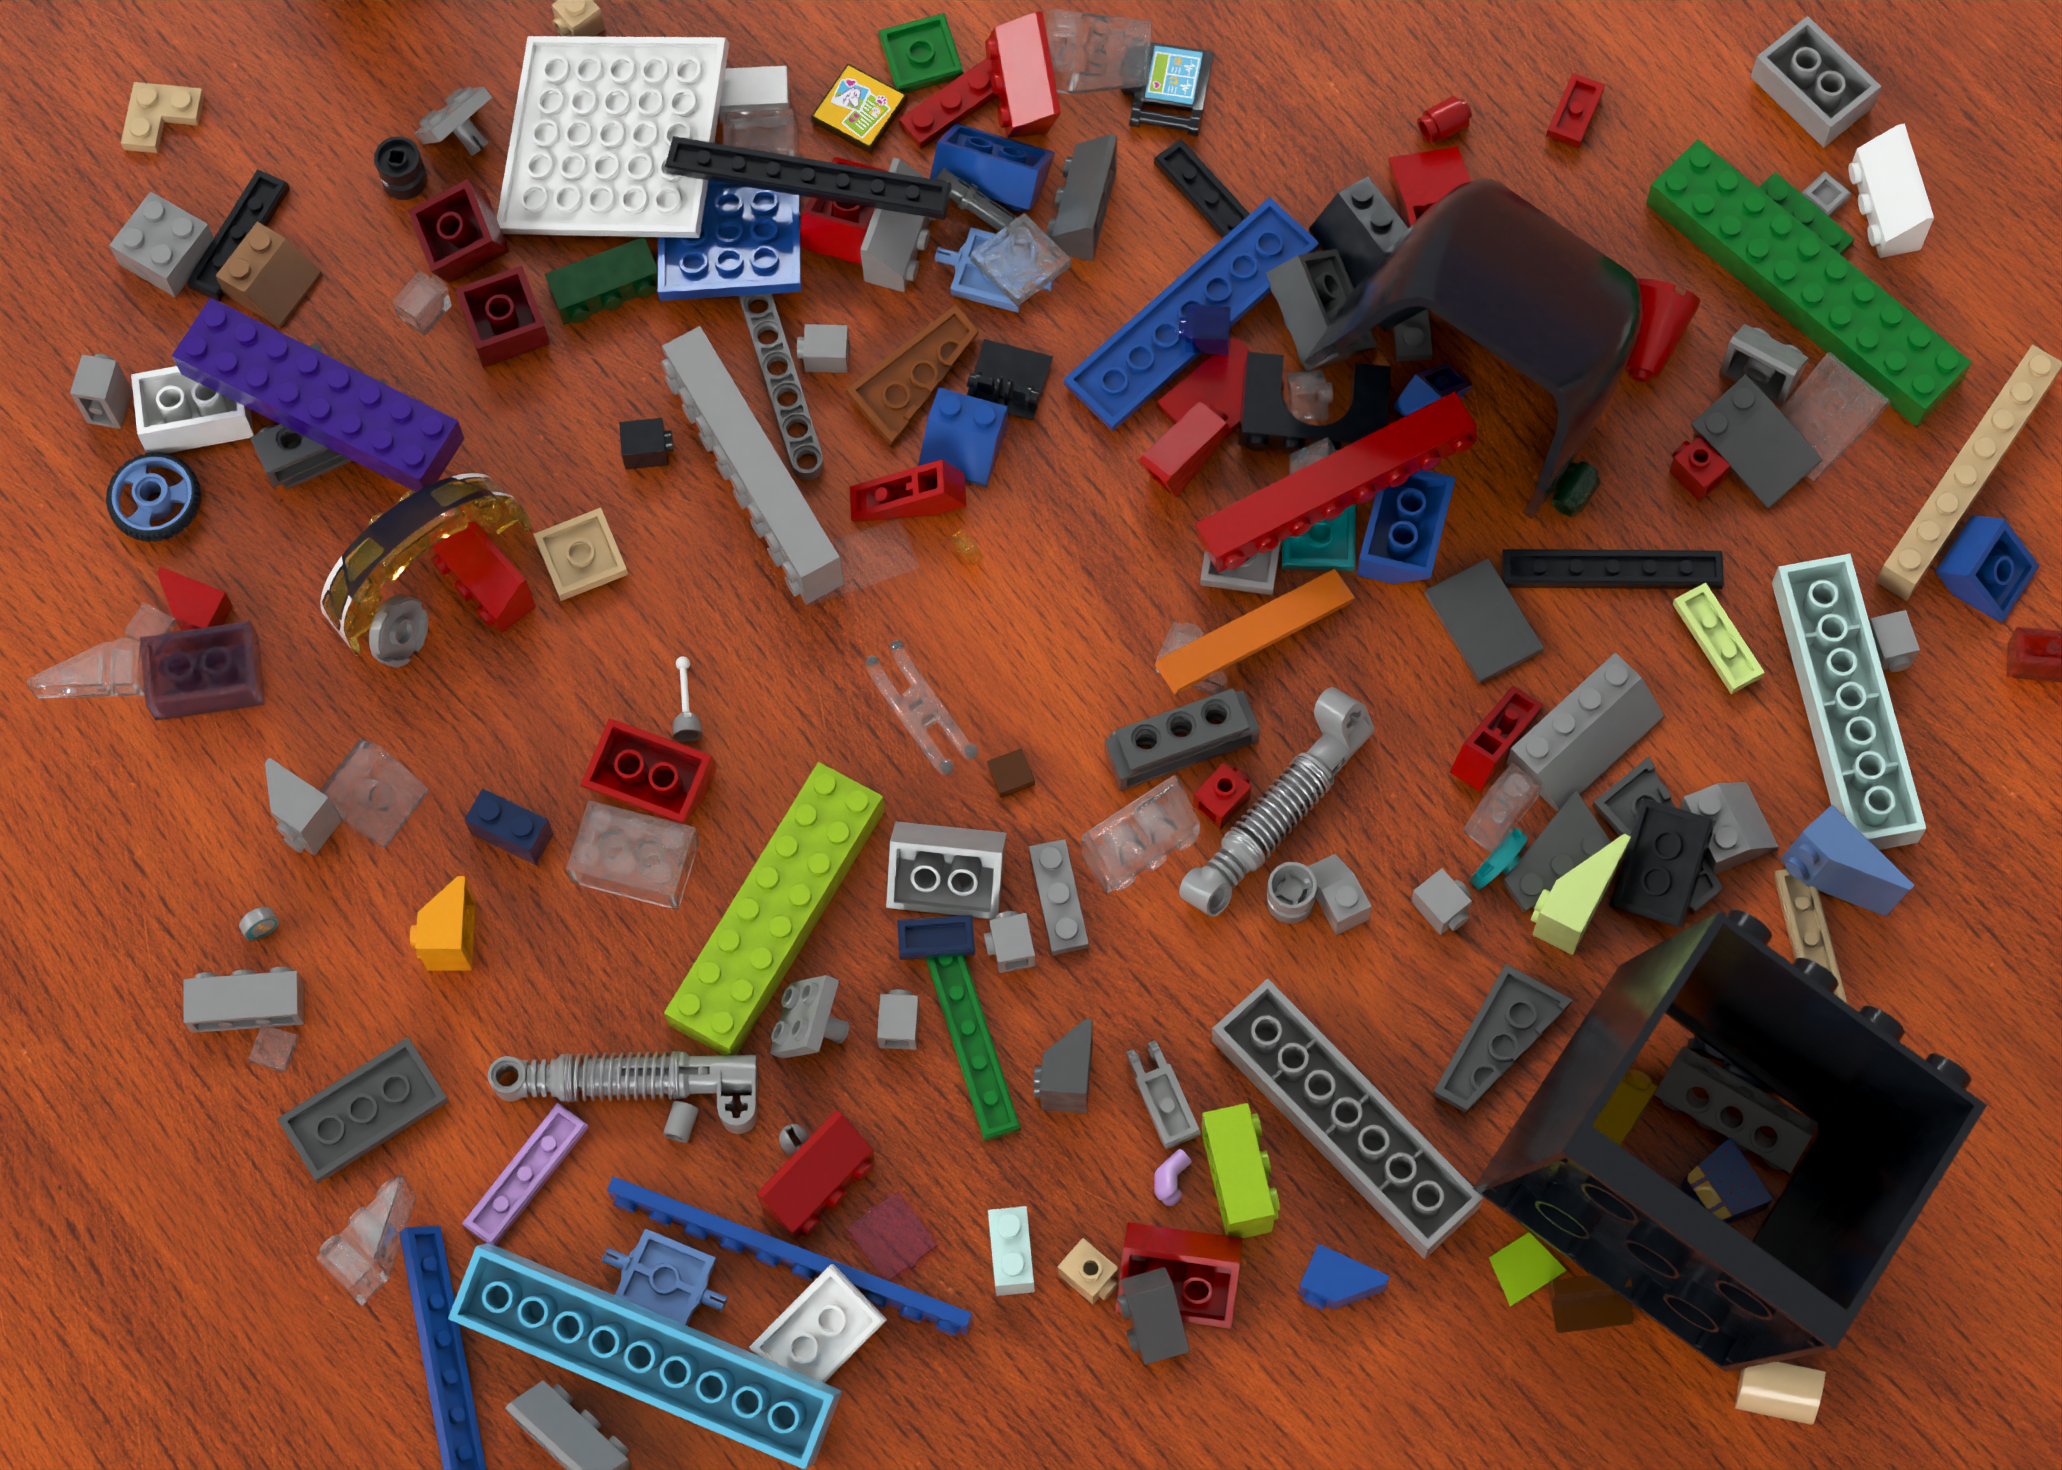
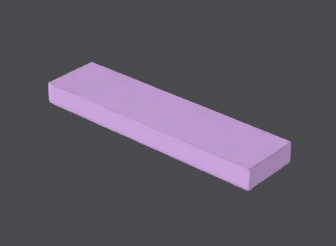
M557 1103L471 1211L462 1225L485 1243H491L496 1246L589 1128L588 1125Z

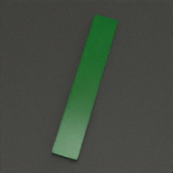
M965 956L925 958L984 1142L1021 1131Z

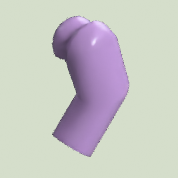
M1178 1149L1156 1170L1154 1175V1193L1158 1200H1162L1165 1206H1174L1181 1200L1182 1192L1177 1189V1176L1192 1163L1188 1155L1181 1149Z

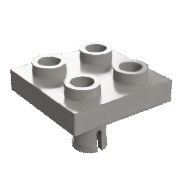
M468 86L464 90L459 88L445 99V102L448 104L445 108L438 112L433 110L419 121L422 127L414 134L422 144L441 142L453 131L472 156L481 150V146L485 147L488 144V140L482 136L469 117L487 103L492 96L484 86L477 88Z
M824 975L789 984L782 996L781 1004L783 1009L779 1022L772 1031L771 1040L773 1044L770 1054L782 1059L819 1052L823 1037L836 1044H841L845 1040L849 1032V1023L830 1016L839 980Z

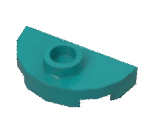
M1513 828L1470 877L1471 880L1469 882L1477 890H1480L1501 871L1504 874L1509 873L1521 860L1517 854L1526 843L1528 836L1519 828Z

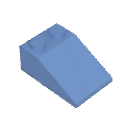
M1833 805L1813 821L1780 858L1789 874L1801 880L1806 886L1815 887L1818 891L1885 917L1915 886Z

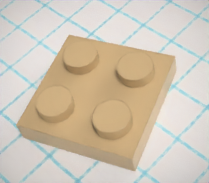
M601 508L533 534L560 601L628 575L625 563Z

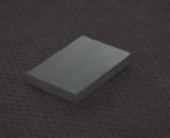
M1489 558L1425 590L1424 596L1479 685L1543 653V645Z

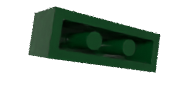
M645 237L544 274L563 325L571 322H582L588 319L590 315L602 310H614L626 301L636 297H648L658 289V268Z

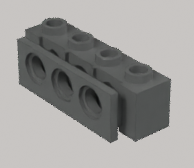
M384 379L379 380V382L386 385ZM281 424L264 427L257 435L250 437L273 488L284 483L287 490L352 461Z
M1234 688L1115 730L1109 735V738L1105 739V754L1119 789L1122 791L1259 742L1260 728L1244 690L1235 693ZM1210 720H1219V721H1221L1222 723L1215 725V724L1209 723V721H1210ZM1177 732L1186 733L1187 736L1178 737L1174 734ZM1147 744L1153 748L1145 750L1139 746Z

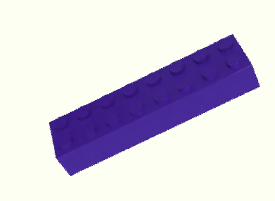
M212 298L208 300L172 354V358L181 375L415 492L439 480L465 439L458 420Z

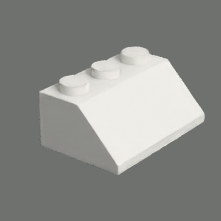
M1900 124L1857 148L1853 161L1848 166L1850 180L1852 184H1857L1860 193L1858 195L1859 210L1868 219L1869 226L1867 232L1871 246H1876L1879 258L1921 250L1934 219L1905 124Z
M177 366L131 374L137 435L146 453L154 452L157 454V452L167 454L248 439L254 436L251 409L181 375Z

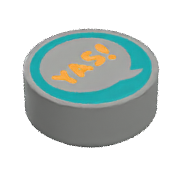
M260 907L247 913L241 919L239 928L246 940L254 941L272 933L277 928L279 920L272 908Z

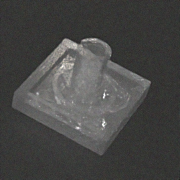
M1025 213L970 253L971 261L1017 307L1071 267V258Z

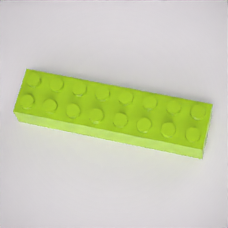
M820 762L817 763L666 1008L664 1015L668 1026L721 1055L738 1054L885 812L882 795Z

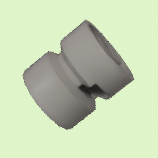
M1285 862L1272 871L1267 885L1266 904L1270 914L1276 920L1286 924H1297L1305 920L1312 913L1317 891L1316 878L1313 872L1307 866L1298 862Z

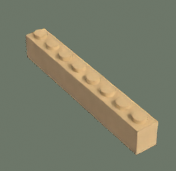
M2032 344L1883 565L1876 583L1908 601L2054 383L2062 368V361Z

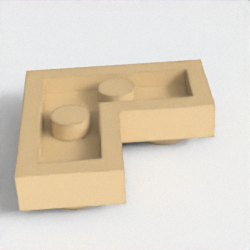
M134 82L121 139L123 149L158 153L164 123L199 126L205 97L202 88Z

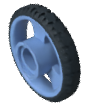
M154 452L145 453V455L141 454L134 457L133 460L130 459L125 462L124 466H121L115 472V475L112 476L106 493L107 509L114 524L127 536L147 542L162 541V539L166 540L174 537L173 535L175 534L178 535L185 527L187 528L191 524L201 503L200 484L190 466L176 456L157 452V454ZM154 467L168 468L178 473L183 480L175 486H168L162 476L148 473V469ZM125 484H132V497L138 509L132 516L126 518L121 510L120 496ZM161 493L156 500L147 501L151 494ZM176 503L184 505L181 512L174 519L163 525L151 527V520H163L170 516L174 511Z

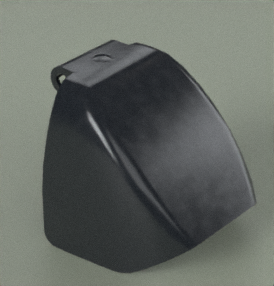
M1482 178L1460 184L1439 199L1393 243L1353 290L1304 363L1314 368L1324 359L1339 352L1367 333L1390 314L1405 308L1422 306L1439 315L1542 386L1556 400L1558 409L1557 430L1535 492L1523 510V514L1532 519L1582 448L1614 393L1639 335L1644 311L1640 285L1628 270L1500 182Z

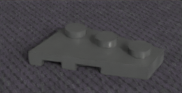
M1577 790L1572 793L1562 808L1521 857L1518 864L1502 881L1522 913L1536 905L1544 889L1551 892L1556 880L1611 843Z

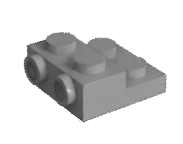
M1281 542L1267 553L1262 554L1259 552L1247 558L1240 567L1233 570L1226 569L1220 573L1216 571L1205 552L1200 585L1273 595Z

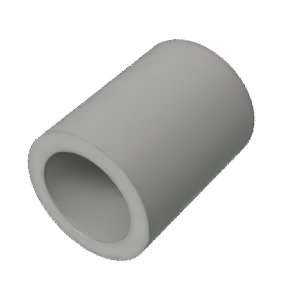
M674 1101L663 1136L677 1142L688 1143L699 1109L688 1103Z

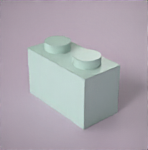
M1027 1206L988 1210L996 1296L1035 1292Z

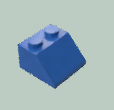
M938 388L928 416L918 466L943 459L965 474L966 482L987 487L1009 425L1008 406Z
M1971 515L1935 570V573L1952 595L1994 620L2004 622L2037 571L2039 564L2005 519Z

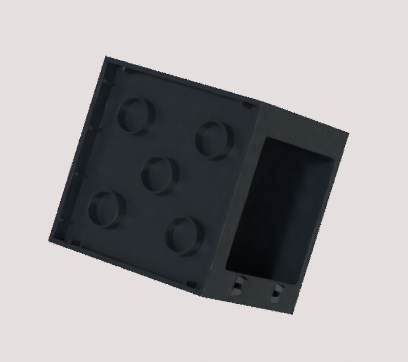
M1735 909L1731 910L1727 916L1719 911L1619 965L1472 1188L1586 1272L1611 1287L1615 1293L1725 1372L1831 1351L1837 1348L1987 1106L1966 1090L1971 1082V1077L1960 1065L1938 1054H1929L1924 1060L1900 1042L1905 1034V1029L1895 1018L1872 1006H1863L1859 1012L1833 994L1839 982L1830 971L1806 958L1800 957L1793 964L1767 946L1772 938V933L1766 925L1752 915ZM1664 1014L1678 1022L1807 1117L1819 1123L1817 1126V1139L1752 1241L1592 1126ZM1631 1277L1632 1286L1625 1287Z

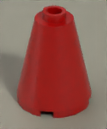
M1638 278L1644 311L1639 335L1625 370L1629 372V378L1648 383L1650 378L1655 379L1660 375L1698 310L1700 299L1688 290H1686L1684 296L1674 291L1676 285L1655 279Z

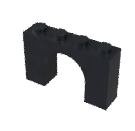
M1258 352L1247 353L1243 372L1238 445L1247 446L1248 449L1253 451H1264L1271 448L1283 450V452L1291 455L1309 452L1318 453L1319 456L1326 457L1388 425L1391 366L1355 363L1350 378L1348 412L1334 423L1315 426L1296 419L1287 410L1283 402L1281 387L1284 355Z

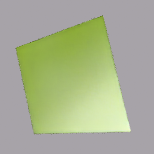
M1530 1232L1489 1257L1510 1307L1567 1271Z

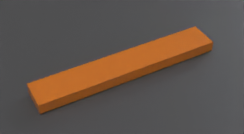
M1333 569L1159 658L1155 666L1176 695L1351 604L1355 597L1338 572Z

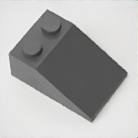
M1746 374L1691 423L1694 434L1697 437H1703L1731 465L1729 470L1768 510L1823 461L1776 405Z

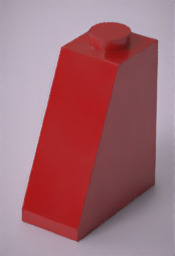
M1199 401L1149 448L1138 461L1151 478L1175 497H1178L1232 431L1227 422H1225L1228 416L1216 405L1211 404L1209 407H1206Z

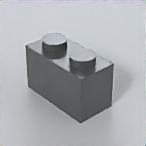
M1159 1268L1120 1280L1124 1294L1117 1296L1123 1319L1130 1318L1132 1329L1126 1330L1132 1353L1139 1351L1146 1365L1190 1352L1173 1283L1166 1268Z

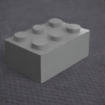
M1808 16L1756 57L1751 78L1823 148L1875 106L1882 87Z

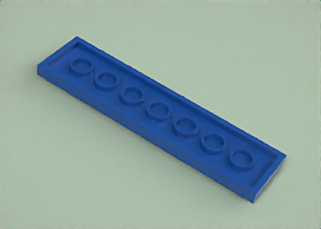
M1269 197L1063 379L1064 385L1114 432L1271 292L1266 272L1298 255L1317 252L1320 243Z

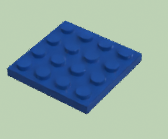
M708 180L700 238L658 237L659 300L802 292L800 196Z

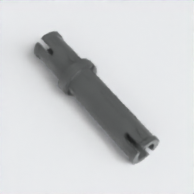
M943 168L935 180L951 182L952 191L950 198L958 203L957 207L961 210L967 209L1010 238L1024 241L1030 233L1031 225L987 198L977 190L978 187L973 183L967 184L946 168Z

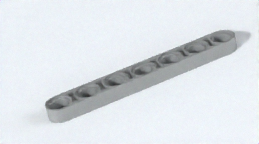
M772 294L738 296L792 470L800 479L813 480L823 471V455ZM761 299L768 303L767 310L761 314H755L749 310V305L755 300ZM766 330H772L778 334L777 340L769 345L762 344L758 340L759 335ZM775 361H782L787 364L788 368L784 374L775 376L769 373V365ZM785 392H792L797 395L798 399L794 405L785 407L778 403V397ZM795 423H801L808 430L803 437L793 438L788 435V428ZM810 454L816 457L818 461L812 469L805 470L797 464L798 459L803 455Z

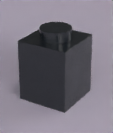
M663 418L619 422L621 455L625 469L668 465V452H674L672 430H665Z

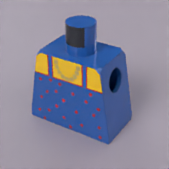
M1732 1138L1726 1140L1694 1168L1681 1183L1685 1194L1727 1224L1765 1210L1773 1200Z

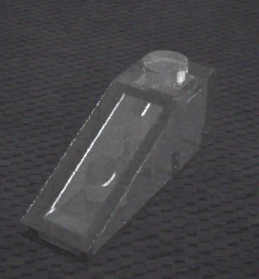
M118 638L115 642L98 644L28 678L27 686L36 698L146 696L148 654L140 641L131 638Z

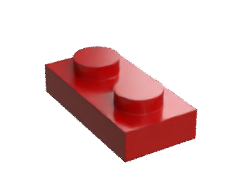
M1572 73L1549 125L1546 137L1579 149L1602 97L1605 84Z

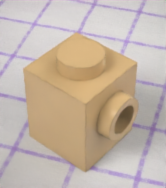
M557 0L551 4L555 18L552 20V23L561 36L595 37L605 30L600 8L593 0Z
M1084 1238L1079 1241L1057 1267L1058 1276L1091 1304H1094L1100 1297L1106 1300L1119 1284L1116 1280L1118 1277V1267Z

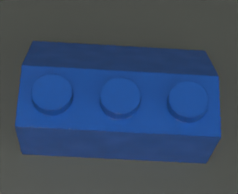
M955 123L937 142L930 179L935 180L938 174L941 173V170L946 168L967 184L973 183L978 187L977 190L990 200L1003 202L1011 210H1030L1039 199L1055 152Z
M1420 470L1410 475L1403 484L1397 487L1389 486L1377 492L1359 558L1357 576L1391 584L1431 579L1456 477Z

